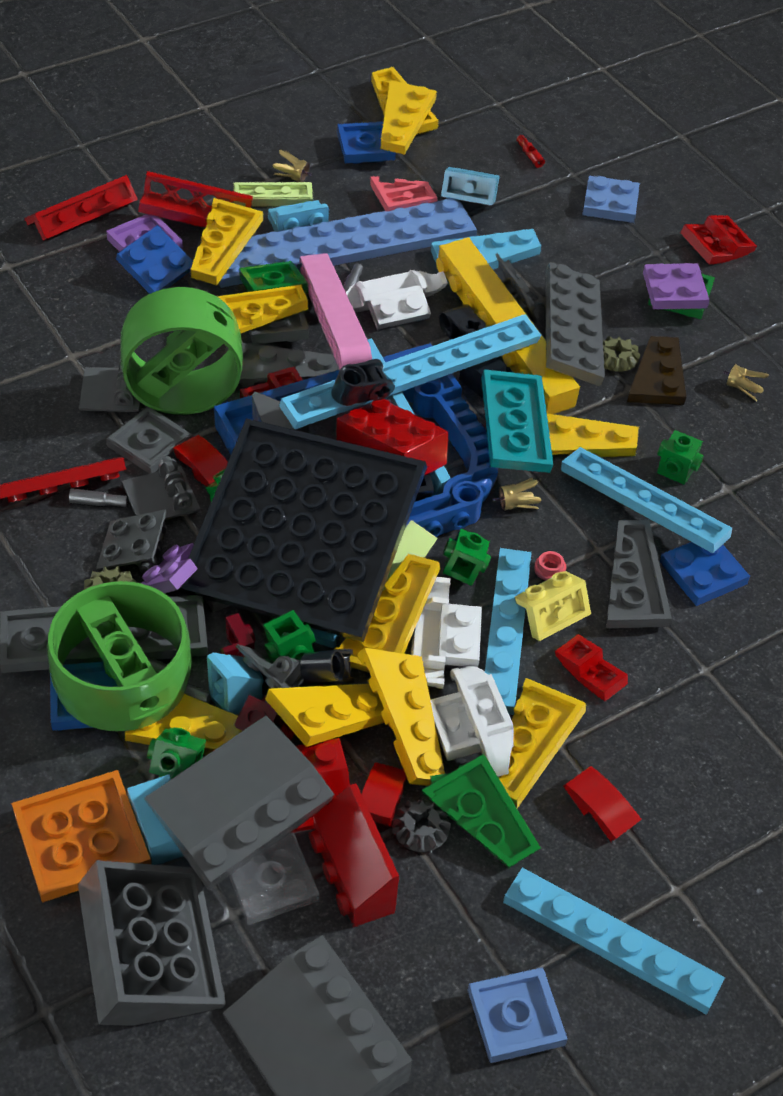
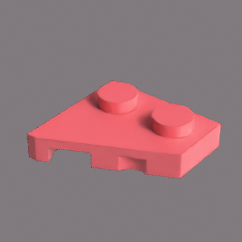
M378 176L371 177L370 186L385 211L418 206L422 203L437 202V196L428 182L407 181L395 178V183L393 184L379 182Z

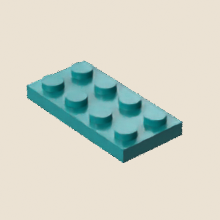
M484 370L481 380L490 467L550 473L553 467V457L542 376Z

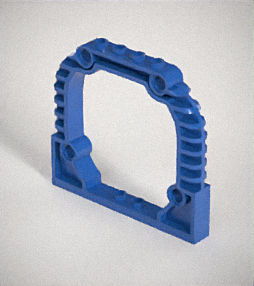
M429 343L384 356L383 359L385 362L431 347L432 344ZM339 370L264 391L261 394L281 401V398L336 380ZM451 373L402 391L406 400L413 403V410L417 415L425 418L433 417L441 428L448 431V439L462 458L467 470L466 473L449 479L444 485L443 493L416 501L413 505L407 525L412 520L435 537L456 529H463L479 520L482 503L489 496L496 482L499 468L490 467L486 429L479 423L475 413L470 410L468 403L461 397L462 387ZM252 395L214 406L215 428L230 455L246 418L253 420Z

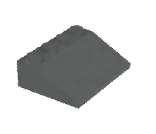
M264 716L146 796L144 800L209 891L316 815L332 801L334 793L313 764L267 716Z
M96 860L79 882L78 888L98 1025L135 1026L223 1008L226 1005L203 885L192 867Z
M323 935L286 957L223 1012V1017L275 1096H386L410 1080L413 1060Z

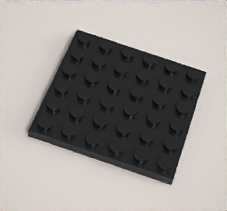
M246 418L188 558L191 559L198 569L178 589L179 592L188 595H198L203 597V599L272 618H278L294 610L303 624H308L310 628L364 642L427 470L426 461Z

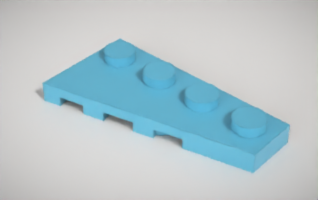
M534 229L469 237L492 269H496L499 266L496 253L499 254L504 262L509 260L511 263L539 255L541 252V244ZM464 238L431 242V253L435 262L439 255L440 245Z

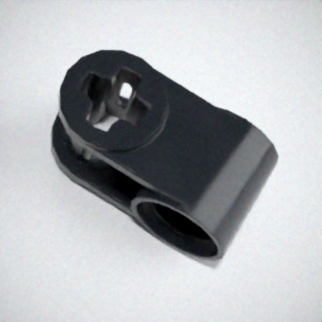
M468 304L439 314L440 327L443 333L451 340L486 328L485 322L474 313Z
M372 359L367 362L343 366L335 380L331 394L337 403L351 406L371 400L384 399L394 391L395 385L392 380L387 379L383 372L384 366L381 360Z
M337 649L303 654L300 662L303 680L308 684L323 683L325 686L355 684V678L351 677L350 656L353 655V649Z

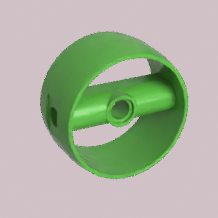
M173 287L148 294L130 309L121 332V368L127 388L138 401L164 413L178 415L195 414L220 405L237 388L243 366L241 333L234 313L220 298L200 289ZM174 331L167 337L166 346L147 362L143 361L134 352L139 345L149 338L164 332ZM223 344L229 348L226 354L215 363L192 371Z
M115 581L98 584L77 593L66 601L58 610L50 625L47 655L53 687L64 708L80 722L106 731L136 730L149 726L167 716L183 698L191 672L190 637L180 609L163 592L136 582ZM128 627L143 628L161 635L177 649L175 657L157 674ZM89 637L103 660L105 673L115 680L118 687L99 686L78 679L63 667L66 657L77 644Z

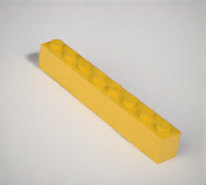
M469 237L440 245L439 255L436 259L438 271H444L452 291L458 294L463 305L468 304L472 308L474 313L485 322L486 327L526 314ZM542 335L538 343L502 355L504 363L507 367L511 368L513 373L542 376L546 412L548 414H555L576 406L580 386L572 376L546 368V340Z

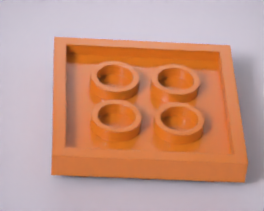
M118 770L11 803L42 903L79 891V882L96 860L151 864V858Z

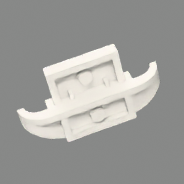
M410 270L401 274L363 282L359 281L351 286L346 294L354 312L370 310L378 330L428 319L431 311L425 297L441 291L448 282L444 271L437 274H429L423 271Z
M436 577L413 632L411 655L422 656L427 686L439 689L444 687L445 665L478 667L480 658L482 607L449 604L450 578Z
M475 666L451 669L450 676L452 681L455 680L458 692L430 700L437 735L447 761L481 752L486 756L498 777L509 774L510 754L514 743V726L492 674L488 675L482 669Z

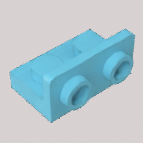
M319 200L268 209V219L275 232L287 231V229L295 227L313 226V224L329 221V207L327 204H320Z

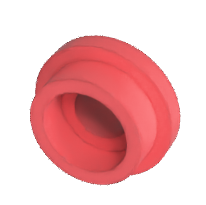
M547 551L536 559L534 571L538 577L546 581L555 573L566 571V563L559 553Z

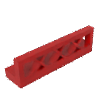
M147 171L144 194L139 202L138 212L206 228L207 217L212 210V206L207 205L203 197L209 194L227 202L238 201L246 203L245 207L251 208L253 196ZM152 181L162 183L167 191L163 194L151 192ZM181 188L188 189L194 197L184 200L180 198L176 191Z
M125 175L27 216L24 219L27 225L35 223L42 240H45L138 199L128 176Z

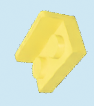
M567 571L555 573L550 579L538 585H532L524 592L515 596L516 604L526 608L531 635L538 641L591 614L585 580Z

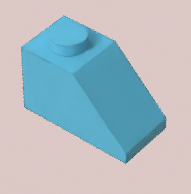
M211 653L207 656L209 692H211L212 701L218 708L237 715L241 712L249 695L262 700L263 676L260 671L257 672L250 668L243 661V657L220 653Z

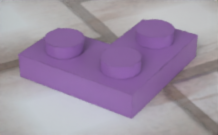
M191 543L181 547L174 545L169 548L162 556L164 560L143 574L142 578L144 581L141 584L151 586L163 593L178 590L198 569L191 559H188L194 544Z

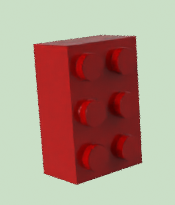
M386 399L372 401V403L359 409H354L350 413L337 418V440L426 461L427 470L425 475L447 464L448 431L436 426L431 421H426L414 415L409 410H404L390 403Z

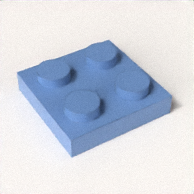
M589 176L583 215L634 223L640 183L629 180L609 179L603 176Z
M543 967L469 984L468 993L490 1063L566 1046L567 1036Z

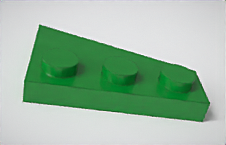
M484 754L421 791L508 868L541 849Z

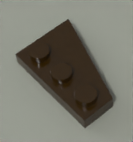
M650 336L627 402L684 405L686 390L679 338Z

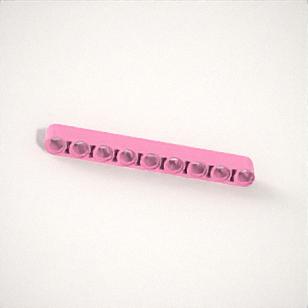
M328 253L300 256V263H302L300 271L308 282V295L339 371L347 364H357L372 360L369 342Z

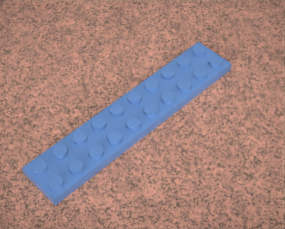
M448 198L433 203H422L413 207L396 208L392 211L374 212L367 215L313 224V226L295 227L287 229V231L282 230L255 235L250 238L222 277L219 286L222 288L243 284L239 274V268L292 261L300 271V267H302L300 256L328 253L333 266L427 248L431 247V242L476 236L477 229L458 199Z

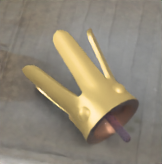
M279 150L280 155L294 164V166L274 163L273 167L275 169L288 173H275L274 175L287 176L298 182H303L307 175L312 176L309 173L310 163L297 159L287 151Z
M737 364L733 366L731 372L723 371L724 374L729 375L727 380L728 386L740 389L755 401L757 399L745 389L753 393H762L764 389L745 378V376L767 378L769 376L767 373L747 370Z
M530 478L516 485L511 484L500 487V498H494L493 501H500L504 511L515 507L539 509L537 506L528 504H538L542 501L541 498L534 496L532 492H522L535 487L538 481Z

